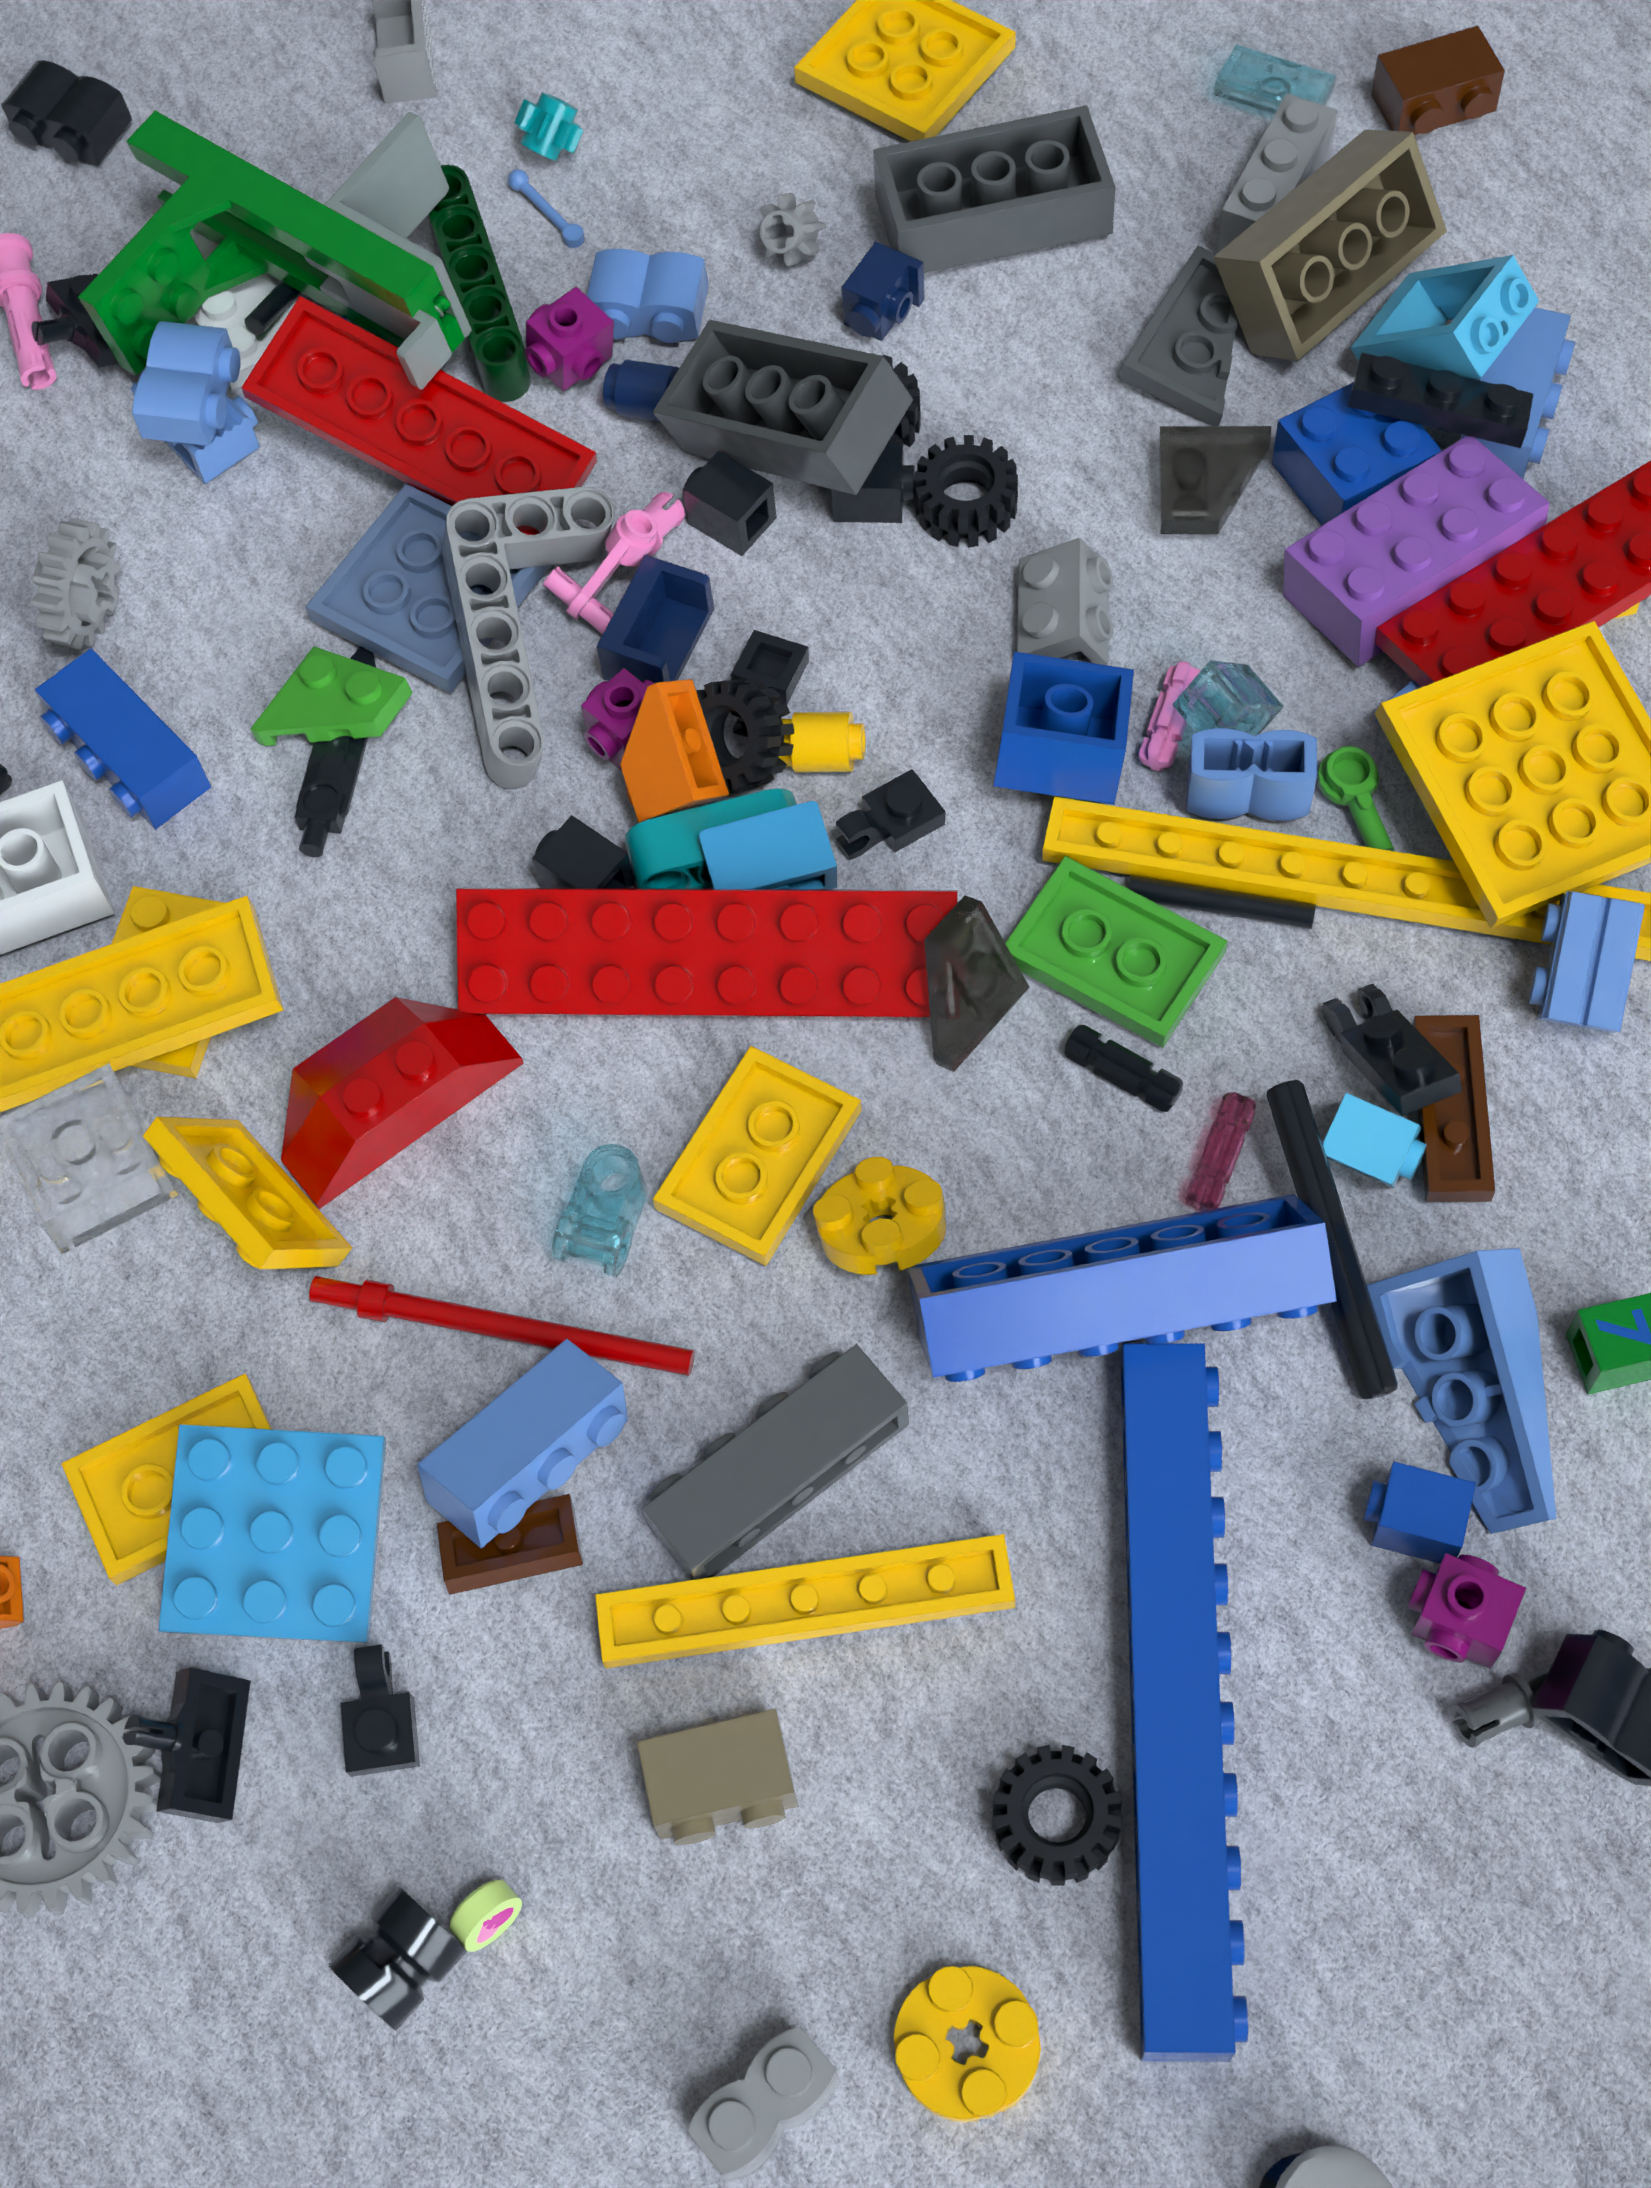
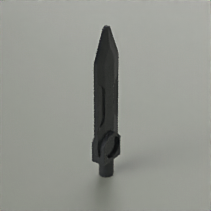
M361 646L350 658L376 667L374 653ZM341 736L332 741L313 743L295 813V820L299 829L303 830L299 850L303 854L310 857L322 856L328 833L341 834L345 817L349 812L368 738L353 739L350 736Z

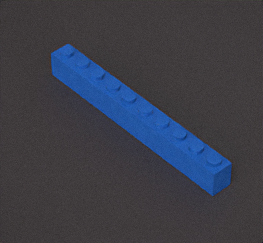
M1205 1343L1123 1344L1120 1371L1141 2061L1230 2062L1236 2053L1235 2042L1247 2043L1248 2011L1246 1996H1233L1232 1966H1244L1245 1945L1243 1921L1230 1920L1229 1890L1240 1891L1241 1857L1239 1846L1227 1845L1225 1817H1237L1238 1789L1236 1773H1223L1222 1745H1234L1235 1725L1233 1702L1220 1701L1219 1675L1231 1674L1230 1633L1217 1632L1216 1606H1227L1228 1604L1227 1564L1214 1563L1213 1538H1224L1225 1505L1223 1496H1211L1210 1472H1221L1222 1439L1220 1431H1209L1208 1407H1218L1219 1373L1218 1367H1206Z

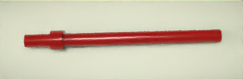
M315 1276L309 1291V1300L312 1302L357 1310L359 1318L384 1323L389 1317L549 1349H555L568 1339L590 1357L690 1376L694 1364L695 1350L394 1291L393 1284L366 1279L360 1285Z

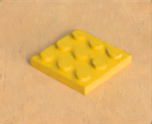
M856 0L794 66L795 83L909 141L935 137L1016 48V31L952 0Z

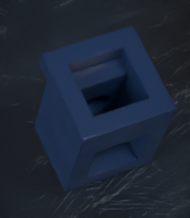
M875 241L841 287L844 325L852 328L861 336L873 337L883 341L895 323L900 324L905 320L912 304L920 307L925 300L923 261Z

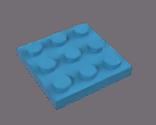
M179 1424L158 1631L163 1633L369 1643L386 1438L375 1435Z

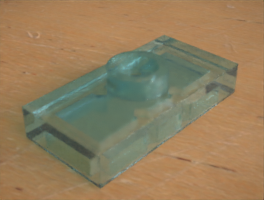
M1236 44L1215 81L1214 95L1272 114L1276 113L1286 93L1326 106L1334 91L1336 75Z

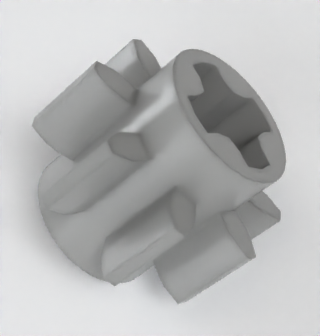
M787 193L779 195L778 206L768 204L759 208L764 219L760 228L754 231V236L761 237L763 244L767 248L764 257L768 259L784 253L786 266H792L801 263L802 253L806 255L819 253L821 249L815 240L818 237L819 231L826 228V223L819 222L816 214L813 212L816 203L814 200L802 202L796 206L794 194ZM786 225L793 226L794 234L787 233Z

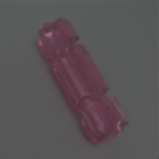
M1227 1092L1223 1095L1217 1110L1216 1121L1212 1123L1197 1162L1196 1173L1192 1175L1186 1191L1185 1201L1191 1208L1201 1211L1219 1208L1225 1193L1226 1184L1229 1183L1245 1141L1244 1137L1250 1128L1255 1114L1256 1103L1252 1098L1242 1096L1236 1092Z

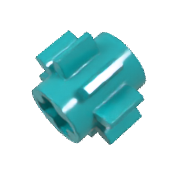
M541 92L536 104L524 99L514 121L518 128L525 131L520 143L528 149L557 161L563 149L574 154L584 132V129L579 124L573 122L578 109L545 92Z

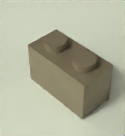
M776 1709L637 1741L653 1826L661 1840L673 1837L675 1845L698 1843L716 1835V1826L742 1820L744 1828L764 1827L784 1820L786 1818L784 1810L799 1807Z

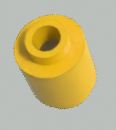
M851 711L794 712L792 718L782 719L783 724H794V734L784 735V742L794 746L792 755L779 756V758L787 764L786 767H793L795 773L852 772L855 760H864L865 726L864 723H854Z

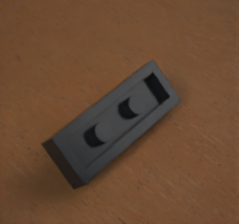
M1361 352L1348 407L1521 448L1528 430L1534 393L1517 390L1507 384H1492L1459 376L1448 370H1434L1401 362L1394 357H1379Z

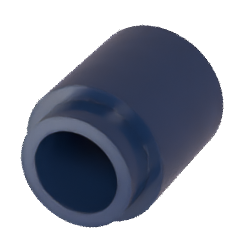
M628 359L623 361L622 364L612 363L606 372L603 384L605 407L616 410L617 414L621 417L660 422L653 411L679 370V367Z

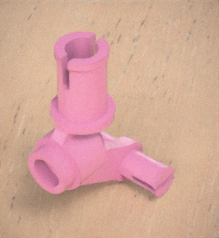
M660 492L652 498L651 502L642 511L630 510L620 516L605 540L608 556L584 587H581L563 572L559 566L548 575L543 583V587L549 589L569 606L567 613L575 620L581 616L603 635L614 613L595 597L620 564L628 567H637L645 555H654L661 548L663 537L684 520L685 511L681 501L678 499L670 508L664 510L663 507L674 495L668 492Z

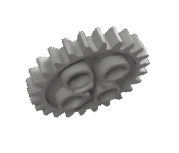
M57 1681L51 1691L49 1700H47L41 1689L34 1684H29L25 1692L24 1705L20 1706L5 1693L0 1695V1766L10 1758L19 1757L20 1759L19 1771L15 1778L8 1784L0 1786V1912L6 1913L16 1900L18 1912L28 1918H34L43 1898L49 1911L56 1915H63L68 1893H71L78 1901L88 1906L92 1904L90 1883L98 1879L114 1889L118 1886V1882L111 1866L117 1860L136 1866L139 1860L128 1847L131 1839H152L154 1835L139 1820L142 1813L154 1812L157 1809L158 1800L144 1793V1788L161 1781V1773L153 1767L140 1765L148 1760L156 1750L137 1745H126L123 1734L132 1732V1730L124 1729L130 1716L119 1720L123 1707L112 1698H108L98 1706L99 1695L90 1687L84 1686L73 1700L72 1689L63 1682ZM45 1738L42 1744L40 1762L36 1757L35 1744L38 1739ZM89 1742V1754L85 1762L79 1768L65 1771L64 1761L68 1751L78 1743ZM46 1783L56 1789L55 1794L47 1796ZM44 1800V1813L35 1808V1802ZM95 1810L96 1824L92 1832L79 1841H72L71 1826L74 1820L85 1811ZM25 1825L26 1837L22 1847L16 1853L3 1857L1 1848L6 1834L12 1828ZM50 1833L51 1838L55 1841L56 1852L52 1859L46 1860V1855L49 1851Z

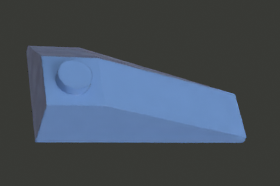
M1520 1248L1474 1251L1368 1284L1367 1287L1392 1367L1403 1370L1420 1399L1415 1403V1406L1425 1423L1433 1422L1451 1452L1449 1464L1456 1476L1460 1479L1476 1482L1472 1503L1490 1534L1557 1519L1538 1315Z

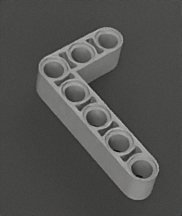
M576 487L470 498L458 501L450 508L446 516L442 554L484 765L488 776L497 785L504 788L518 789L528 785L538 771L544 748V736L509 570L583 562L599 557L606 548L605 540L612 529L615 507L611 499L603 491L594 487ZM579 519L588 520L597 528L585 529L578 526L574 521ZM522 525L531 526L537 529L540 534L526 535L516 527ZM465 531L478 534L482 540L467 541L458 534ZM475 584L485 585L494 593L479 595L474 593L469 586ZM495 638L500 640L505 647L498 650L489 649L483 646L479 640ZM497 691L507 692L516 699V702L500 704L494 701L490 694ZM506 746H517L523 749L528 757L514 760L506 757L500 749Z

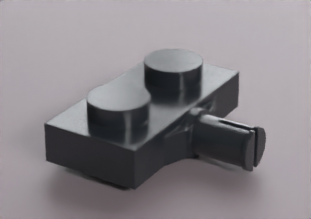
M98 274L78 275L73 278L47 282L45 300L59 318L34 321L31 327L35 342L41 346L47 343L68 340L83 349L98 368L119 364L78 298Z
M192 1667L176 1671L171 1711L166 1722L140 1717V1715L136 1714L129 1717L124 1729L132 1730V1732L123 1734L125 1744L157 1749L162 1752L163 1767L156 1812L214 1823L233 1819L251 1680Z

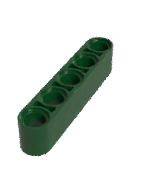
M440 165L449 185V191L427 215L439 256L472 329L466 339L482 389L485 394L500 402L514 401L521 398L531 385V376L522 336L469 178L465 171L457 166Z

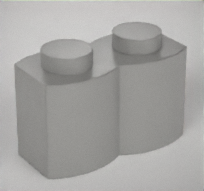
M801 2027L790 2029L770 2040L756 2054L743 2080H738L721 2087L701 2104L691 2119L687 2133L728 2182L740 2180L758 2170L769 2160L777 2149L784 2130L792 2129L808 2122L828 2104L838 2086L839 2075L836 2068Z

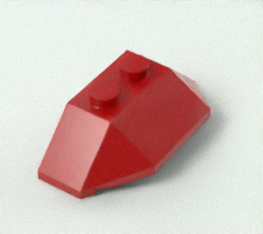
M394 997L292 1069L281 1161L314 1205L321 1209L524 1064L523 1059L486 1015L469 1014L454 1008Z

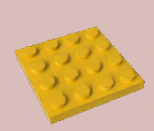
M1595 621L1382 702L1376 710L1375 716L1490 928L1547 906L1548 903L1557 902L1566 891L1581 892L1651 863V719Z

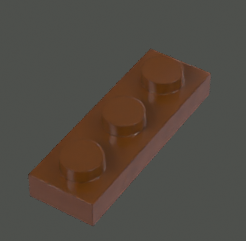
M1479 1015L1414 1016L1412 1025L1459 1072L1462 1088L1460 1093L1418 1109L1419 1125L1421 1128L1420 1142L1427 1144L1422 1157L1425 1202H1491L1495 1194V1181Z

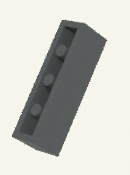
M855 1344L842 1355L839 1352H833L825 1356L811 1369L808 1375L809 1380L790 1395L787 1392H781L770 1398L756 1413L755 1418L757 1420L737 1436L731 1432L718 1438L704 1452L702 1456L704 1461L683 1477L681 1474H674L666 1478L650 1493L648 1497L650 1502L642 1508L648 1526L690 1580L715 1577L909 1425L908 1403L858 1344Z

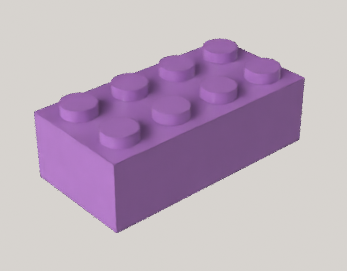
M1465 436L1287 547L1284 551L1283 596L1359 667L1383 652L1375 644L1376 628L1544 526L1547 522L1549 501L1475 437Z

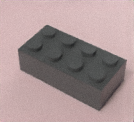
M1087 105L873 149L875 197L890 247L923 261L924 273L1113 234L1115 184Z
M709 320L653 413L685 453L711 459L717 451H720L749 469L857 495L909 408L913 398L884 356Z

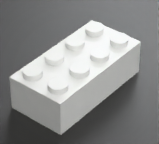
M63 780L0 802V955L115 914L84 818Z

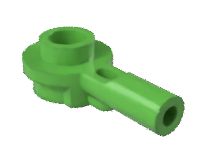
M1345 746L1327 754L1320 763L1317 774L1319 789L1326 798L1335 804L1348 806L1366 847L1395 851L1371 797L1376 791L1379 780L1378 769L1371 755L1365 750L1354 746Z

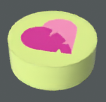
M504 1880L489 1881L478 1887L461 1902L451 1917L449 1930L468 1952L477 1951L497 1939L513 1923L521 1910L522 1900Z

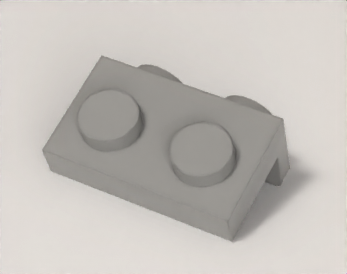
M1080 537L1019 558L1018 652L1061 658L1081 651L1094 664L1102 665L1108 663L1109 640L1113 636V624L1109 615V590L1113 587V576L1106 559L1102 556H1097Z

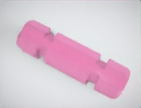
M1180 661L1177 665L1168 668L1163 683V689L1166 692L1160 691L1147 729V735L1151 738L1144 737L1139 752V760L1142 764L1150 766L1152 771L1162 772L1164 768H1170L1173 765L1179 748L1178 743L1175 741L1181 742L1195 700L1191 695H1197L1202 681V673L1199 669L1191 667L1189 662Z

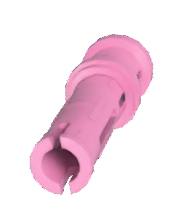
M3 233L0 234V306L4 308L21 383L25 387L30 384L31 389H43L55 382L56 371L50 356L48 343L39 346L32 335V323L34 321H42L38 308L42 286L38 276L32 272L30 264L33 258L32 246L29 240L22 235Z

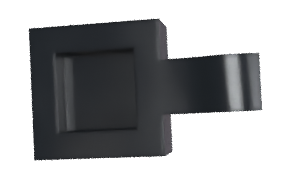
M753 630L731 673V680L747 679V681H761L765 683L763 689L773 688L780 694L775 702L788 704L809 662V648L799 643ZM731 712V715L738 717L733 727V733L748 737L747 728L742 717L737 712Z
M911 769L863 795L862 810L849 812L837 820L836 827L842 835L836 838V843L849 860L861 856L883 840L888 843L894 852H897L944 826L946 811L915 771Z
M382 1644L354 1648L355 1671L361 1700L340 1703L346 1773L354 1777L420 1767L414 1697L409 1692L393 1695L390 1653L384 1652Z

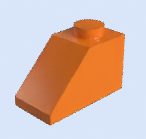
M692 679L658 682L648 686L620 763L626 782L627 796L634 807L638 823L700 807L729 795Z

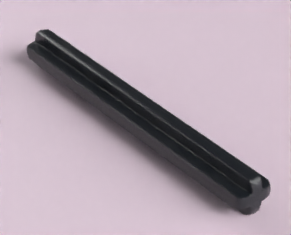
M1300 1080L1279 1083L1267 1090V1100L1297 1196L1325 1222L1337 1302H1331V1306L1359 1396L1362 1399L1386 1396L1397 1390L1398 1382L1304 1084Z

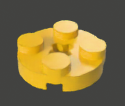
M870 1157L861 1161L856 1166L854 1173L834 1183L813 1207L817 1231L826 1257L836 1266L861 1275H876V1265H888L897 1262L899 1271L913 1267L935 1252L942 1243L946 1233V1207L940 1184L917 1169L900 1165L893 1166L892 1162L885 1157ZM881 1215H892V1216H893V1218H892L891 1220H890V1219L879 1218V1219H877V1220H874V1221L870 1222L871 1219H873V1218H875V1217H877V1216H881Z
M949 1966L939 1969L930 1978L919 1983L904 2001L895 2023L894 2045L897 2068L915 2100L925 2109L943 2119L965 2123L992 2118L1000 2112L1003 2113L1023 2098L1037 2073L1041 2052L1037 2015L1020 1989L1010 1980L992 1970L975 1966L959 1968ZM972 2023L981 2028L979 2040L988 2046V2050L983 2059L971 2055L965 2065L952 2059L955 2046L946 2038L953 2028L964 2031L968 2024Z

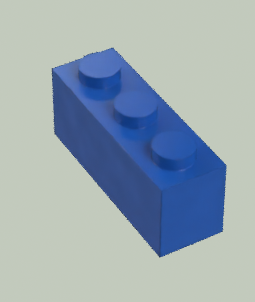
M92 648L34 689L46 712L39 716L42 724L59 744L63 745L68 740L71 741L78 749L74 752V756L92 779L97 781L104 776L113 785L108 789L111 796L130 818L139 813L156 830L211 788L197 755Z

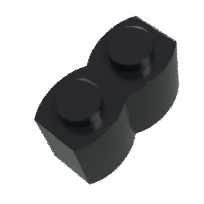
M46 60L36 61L1 104L9 121V129L18 140L29 146L37 144L45 148H54L59 155L68 161H80L87 164H98L133 120L123 95L119 90L97 78L77 76L67 68Z
M1594 1630L1592 1634H1566L1532 1706V1710L1554 1730L1583 1746L1595 1760L1616 1775L1634 1785L1651 1786V1668H1645L1643 1664L1632 1656L1634 1648L1629 1642L1611 1632Z

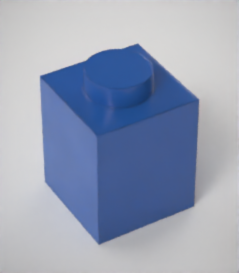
M1393 1461L1385 1483L1373 1480L1369 1491L1363 1520L1376 1523L1371 1546L1438 1564L1441 1563L1446 1553L1457 1558L1463 1548L1476 1482Z

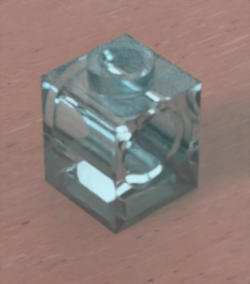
M1210 660L1172 704L1195 733L1207 729L1229 728L1246 732L1252 736L1260 734L1284 707L1248 664Z

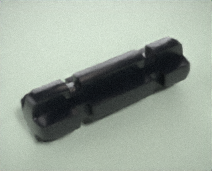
M1078 1025L1072 1031L1065 1044L1064 1054L1068 1059L1084 1068L1089 1064L1095 1067L1093 1073L1135 1097L1140 1093L1146 1095L1144 1102L1162 1112H1168L1175 1105L1183 1088L1181 1078L1163 1068L1158 1072L1152 1070L1154 1063L1111 1039L1104 1043L1100 1040L1102 1034L1086 1025Z

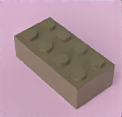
M1365 129L1213 257L1251 354L1298 361L1447 232L1414 133Z

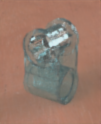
M606 1144L597 1147L589 1153L583 1163L569 1204L562 1212L552 1243L553 1259L565 1262L571 1257L604 1268L606 1275L615 1278L621 1273L627 1261L632 1245L633 1233L643 1206L646 1203L648 1193L638 1159L630 1149L619 1144ZM626 1174L630 1177L627 1184L619 1190L605 1191L600 1188L603 1181L611 1175Z

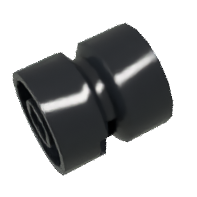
M400 1886L372 1916L374 1931L369 1936L355 1934L328 1964L329 1968L395 2031L423 2002L422 1985L426 1981L440 1982L467 1952Z

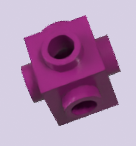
M574 287L553 303L543 304L538 307L526 321V359L536 374L543 378L548 377L562 391H565L580 379L587 380L594 376L602 364L613 356L614 321L579 288Z
M625 668L609 681L601 682L595 686L587 696L586 701L581 704L587 730L584 733L586 742L600 758L606 761L609 760L621 771L620 763L647 687L654 684L649 680L641 682Z
M1446 1553L1435 1574L1422 1569L1407 1606V1608L1419 1613L1411 1634L1425 1640V1648L1438 1657L1457 1663L1464 1662L1466 1658L1491 1669L1504 1648L1527 1588L1498 1576L1499 1570L1481 1558L1466 1554L1456 1558Z

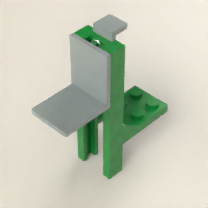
M155 110L126 142L137 161L181 186L174 194L164 189L157 196L162 207L78 296L121 367L136 376L146 367L150 341L160 321L185 324L188 319L196 314L199 307L209 297L265 273H269L339 315L347 316L348 320L398 347V359L410 384L418 389H423L450 359L454 350L472 331L441 258L406 239L449 191V185L423 122L418 115L412 112H408L323 205ZM191 230L218 244L217 248L206 260H204L189 233Z

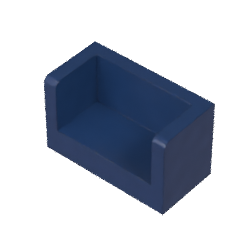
M645 555L596 646L603 679L609 681L625 668L641 682L649 680L655 684L658 682L677 681L714 611L709 576Z

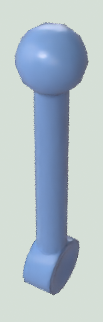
M520 169L513 170L508 176L510 187L515 191H522L562 232L563 242L567 247L577 248L584 243L583 228L578 224H569L528 183L529 177L525 171Z

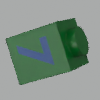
M1651 1293L1579 1309L1576 1312L1566 1332V1336L1588 1395L1651 1380Z

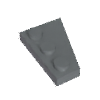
M1197 245L1122 363L1118 377L1218 429L1223 416L1224 396L1227 379L1230 374L1231 355L1238 318L1213 257L1216 254Z

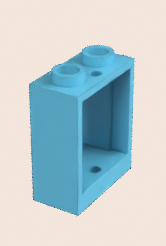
M1514 255L1412 272L1406 276L1350 348L1358 361L1361 352L1379 357H1394L1401 362L1434 370H1448L1459 376L1480 379L1538 304L1539 299ZM1448 320H1453L1450 324L1445 325Z

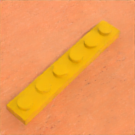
M1004 1534L595 1594L601 1656L605 1669L1015 1608V1595Z

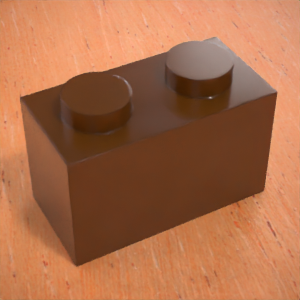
M1477 25L1377 55L1371 96L1391 131L1413 132L1414 135L1425 134L1437 128L1468 119H1476L1496 111L1505 70Z

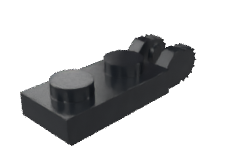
M1374 983L1358 989L1360 1008L1365 1017L1368 1018L1365 1023L1360 1025L1356 1024L1350 1009L1345 1004H1342V1001L1338 998L1323 1003L1322 1012L1326 1025H1328L1333 1036L1335 1035L1336 1039L1341 1043L1343 1053L1401 1116L1462 1091L1459 1072L1398 1009L1392 1010L1386 995Z

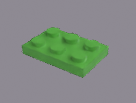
M1065 856L1001 948V961L1164 1048L1225 955L1228 940Z

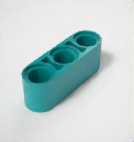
M768 789L648 819L636 824L625 834V844L637 888L705 889L712 887L699 840V833L708 828L797 805L794 794L787 789Z

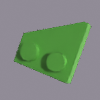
M313 646L250 730L257 742L264 746L276 745L278 735L305 733L309 742L332 741L341 736H350L353 739L380 737L413 692L405 677Z

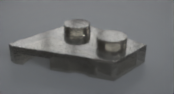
M1160 426V534H1219L1270 447L1271 426Z
M966 895L962 897L924 939L933 1059L938 1066L953 1072L1030 988L983 902Z

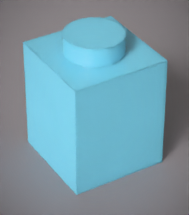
M1345 1093L1323 1141L1327 1159L1392 1188H1395L1400 1176L1409 1180L1413 1178L1427 1144L1417 1140L1421 1131L1419 1124L1348 1093Z

